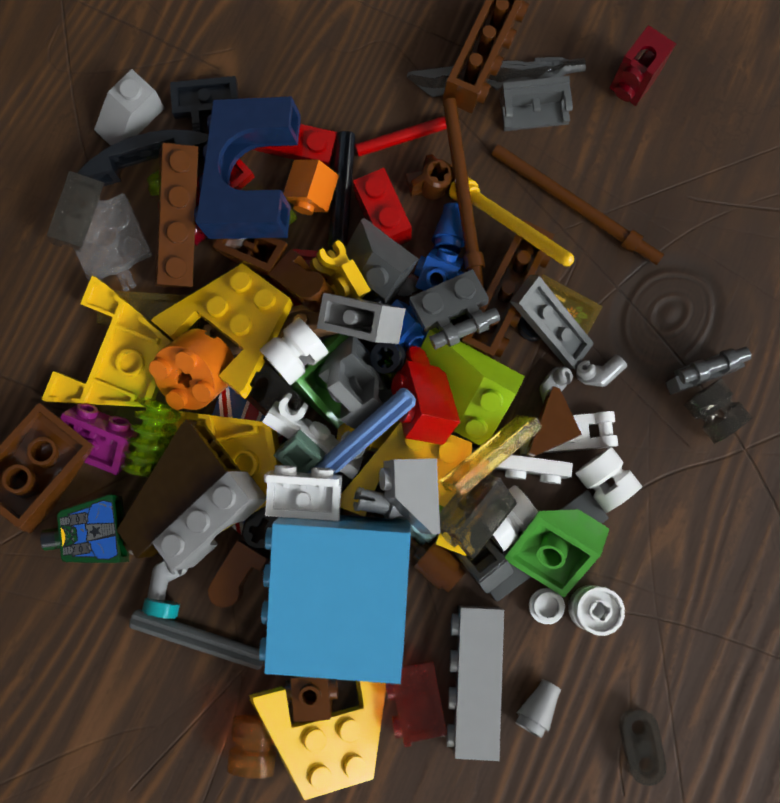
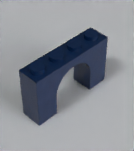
M292 96L213 100L212 114H209L207 119L209 130L208 143L203 148L204 171L199 177L200 200L199 205L196 206L194 211L196 225L199 226L209 239L288 238L291 206L281 190H238L230 187V175L235 163L250 150L266 146L298 145L301 114Z

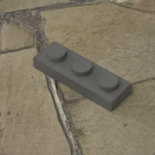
M529 275L510 302L564 366L576 369L594 342L542 278L538 275Z

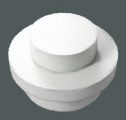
M542 588L531 596L529 611L536 621L542 624H553L563 616L565 603L562 596L550 588Z

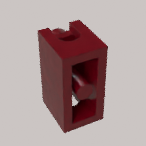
M648 25L624 56L610 89L615 92L619 99L637 106L658 78L676 43ZM643 49H647V50L644 52V54L641 56V58L639 59V57H640V55H641Z

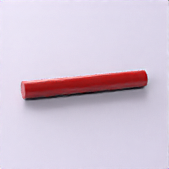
M445 116L354 144L358 157L446 130Z

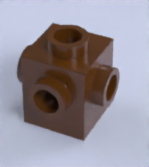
M291 676V680H286L287 702L292 703L294 722L331 720L333 700L338 699L337 679Z

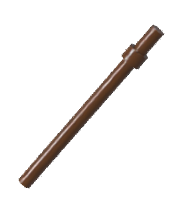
M447 98L443 101L466 253L463 255L464 269L467 272L473 269L485 290L482 269L485 268L484 256L482 252H479L457 103L455 98Z
M500 144L493 150L491 154L493 157L622 242L621 246L629 252H637L656 266L665 255L642 240L643 235L634 229L630 232Z

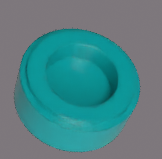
M145 598L142 611L144 614L154 617L175 619L178 617L180 603Z

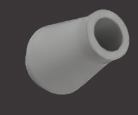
M542 679L536 690L517 711L519 717L516 724L531 734L542 738L545 731L549 732L561 689Z

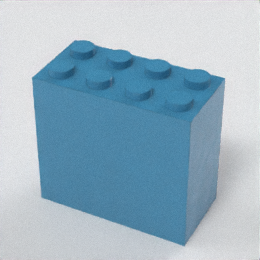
M340 515L339 521L278 517L273 522L272 527L267 528L265 548L266 550H271L270 564H266L264 568L263 586L269 587L268 601L263 602L261 623L267 624L266 638L262 637L259 649V660L265 661L264 674L401 684L411 523L407 519L390 520L377 517Z

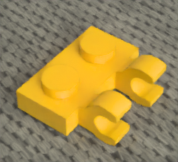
M337 240L332 245L336 254L332 250L326 252L323 248L317 252V258L315 257L310 261V268L312 271L319 272L327 279V283L334 290L335 295L361 299L370 291L354 260L348 259L345 246L341 241Z

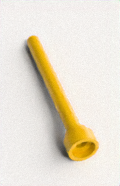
M468 177L471 201L474 206L561 265L567 267L573 264L574 256L572 253L481 194L477 182ZM454 180L450 186L449 195L458 202Z

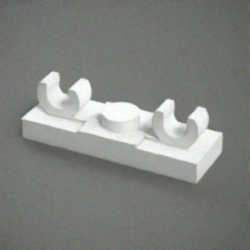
M291 393L285 394L280 403L275 401L262 421L288 439L300 429L326 454L351 433L350 431L345 432L341 440L338 441L322 423L302 418L307 411L308 404L304 402L299 410H291L288 406L292 396ZM366 449L341 469L340 472L353 480L360 469Z

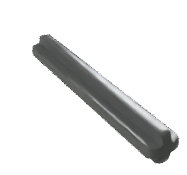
M140 609L135 610L130 619L129 627L131 629L243 666L260 670L265 662L259 660V648L168 618L146 615Z

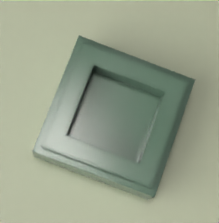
M299 429L276 450L273 456L283 465L296 466L297 472L307 473L323 460L326 453Z

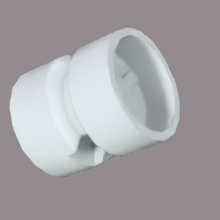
M299 317L283 330V338L274 337L260 349L264 357L289 385H292L305 374V366L307 364L314 366L329 353L316 334Z
M612 446L575 472L587 489L595 490L593 497L605 513L624 503L643 487L630 470L623 471L622 466L624 462ZM612 477L615 484L610 487L605 481Z
M514 485L499 496L498 505L490 503L475 516L493 542L504 552L519 538V532L525 530L538 511L528 497Z
M596 585L580 587L571 595L568 602V612L571 620L579 628L595 635L606 636L614 633L622 625L625 617V607L621 598L614 591Z

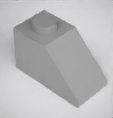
M131 69L108 91L94 130L112 146L122 140L138 135L165 108L156 91Z
M323 293L317 328L372 342L399 344L406 309L378 302Z
M437 458L383 461L384 468H381L379 472V485L381 490L385 492V499L421 534H440Z

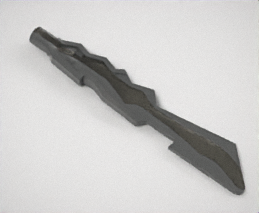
M563 57L534 58L532 62L503 61L497 76L490 75L487 83L495 90H499L505 82L560 77L569 73L586 71L585 58L569 60ZM454 66L410 71L407 74V78L432 98L444 95L447 79Z

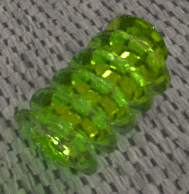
M139 398L138 403L145 406L146 411L134 412V416L143 422L142 424H131V430L138 433L139 437H128L127 443L136 448L135 450L124 451L123 455L132 460V463H122L121 468L130 474L149 477L171 442L172 438L170 436L177 432V427L174 423L178 422L181 416L177 410L172 409L166 403L149 398Z

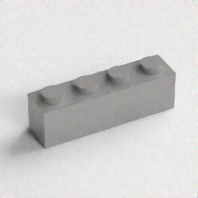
M458 605V614L452 613L451 635H457V650H450V672H456L455 687H449L448 709L454 710V724H447V747H453L455 759L499 761L504 609L501 607Z

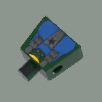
M107 495L59 511L57 513L58 528L41 531L40 542L43 550L60 549L63 562H130L129 552L125 549L123 539L117 532L125 517L122 496Z

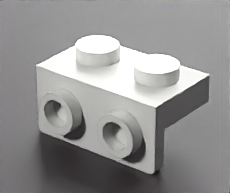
M276 465L274 471L264 474V482L267 483L265 516L339 521L342 475H333L334 469L317 467L311 468V473H299L296 466Z

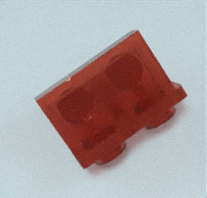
M433 660L402 666L401 684L385 683L388 700H396L398 715L392 716L395 738L403 737L404 748L411 747L412 742L447 736Z

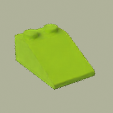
M437 328L431 329L421 349L426 352L430 365L439 367L447 375L460 418V423L454 432L486 448L515 398L525 376L461 341L451 347L445 345L435 350L429 337L440 332V330Z

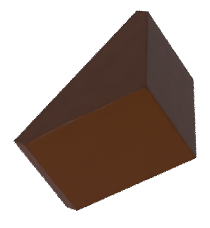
M278 238L217 239L213 248L238 266L243 263L258 275H268L278 264L288 244Z
M552 386L547 391L524 456L535 457L582 435L560 388Z

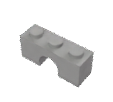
M228 471L165 529L152 544L172 571L192 568L218 545L214 538L232 524L244 522L266 501V495L248 472Z

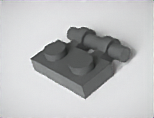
M473 269L409 297V304L424 332L436 327L440 330V332L429 337L435 350L445 345L449 347L460 343V338L473 332L480 334L489 330V325L500 321L496 308L485 312L479 309L488 304L489 297ZM465 314L469 318L456 325L450 322Z
M746 346L737 350L729 348L705 361L699 359L691 362L690 365L675 370L674 374L676 377L666 382L670 395L745 367L744 362L751 360L750 350Z

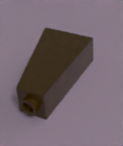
M186 419L180 425L117 529V532L123 539L125 549L136 558L157 555L159 552L152 542L228 471H241L203 421Z

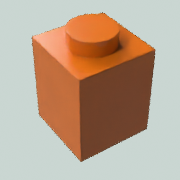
M294 160L283 194L287 201L294 205L293 209L301 214L313 215V212H328L339 175L320 160Z

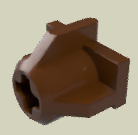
M429 154L425 157L424 169L407 173L405 178L411 197L422 194L429 200H438L446 194L454 181L452 163L449 164L444 160L437 159L433 154Z

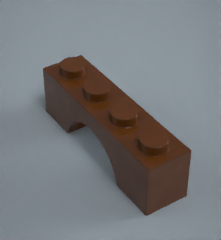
M162 143L159 150V222L155 253L154 286L193 287L194 211L196 208L198 146Z

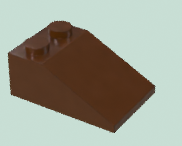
M38 403L0 444V514L18 529L30 534L55 507L94 448L90 442L41 403Z

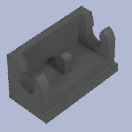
M569 76L505 82L502 84L499 99L504 131L569 124V111H572Z

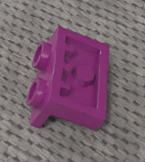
M77 404L62 413L61 420L94 446L84 463L114 475L119 474L124 467L130 440L138 435L140 428L130 424L123 417L98 411L97 407L90 404Z

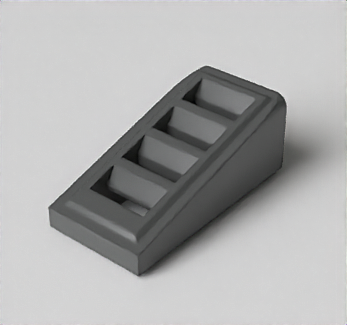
M469 517V531L471 530L472 534L468 538V550L480 541L481 543L466 556L454 551L452 552L484 592L489 593L511 576L514 571L507 559ZM486 553H490V555L487 556L484 560H482L479 564H477L476 566L473 565Z

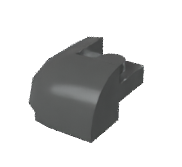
M350 336L328 356L321 367L319 377L327 384L328 392L333 400L341 403L340 420L351 428L356 429L390 399L393 394L391 389H387L379 372L373 368L369 350L357 338Z

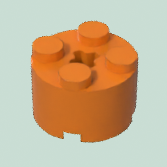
M202 329L188 330L160 350L154 360L150 362L149 371L154 377L157 387L166 397L167 404L172 409H202L228 387L219 377V374L234 360V357L227 344L219 337L212 338L204 334L207 331Z

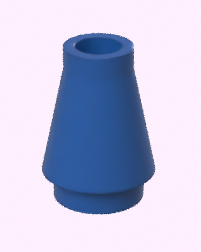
M446 203L443 206V212L433 234L432 243L434 248H446L459 254L464 246L459 207L457 203Z

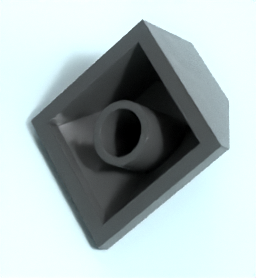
M365 218L358 224L346 247L348 259L354 260L370 288V291L365 296L370 300L379 298L383 304L387 305L393 303L419 260Z

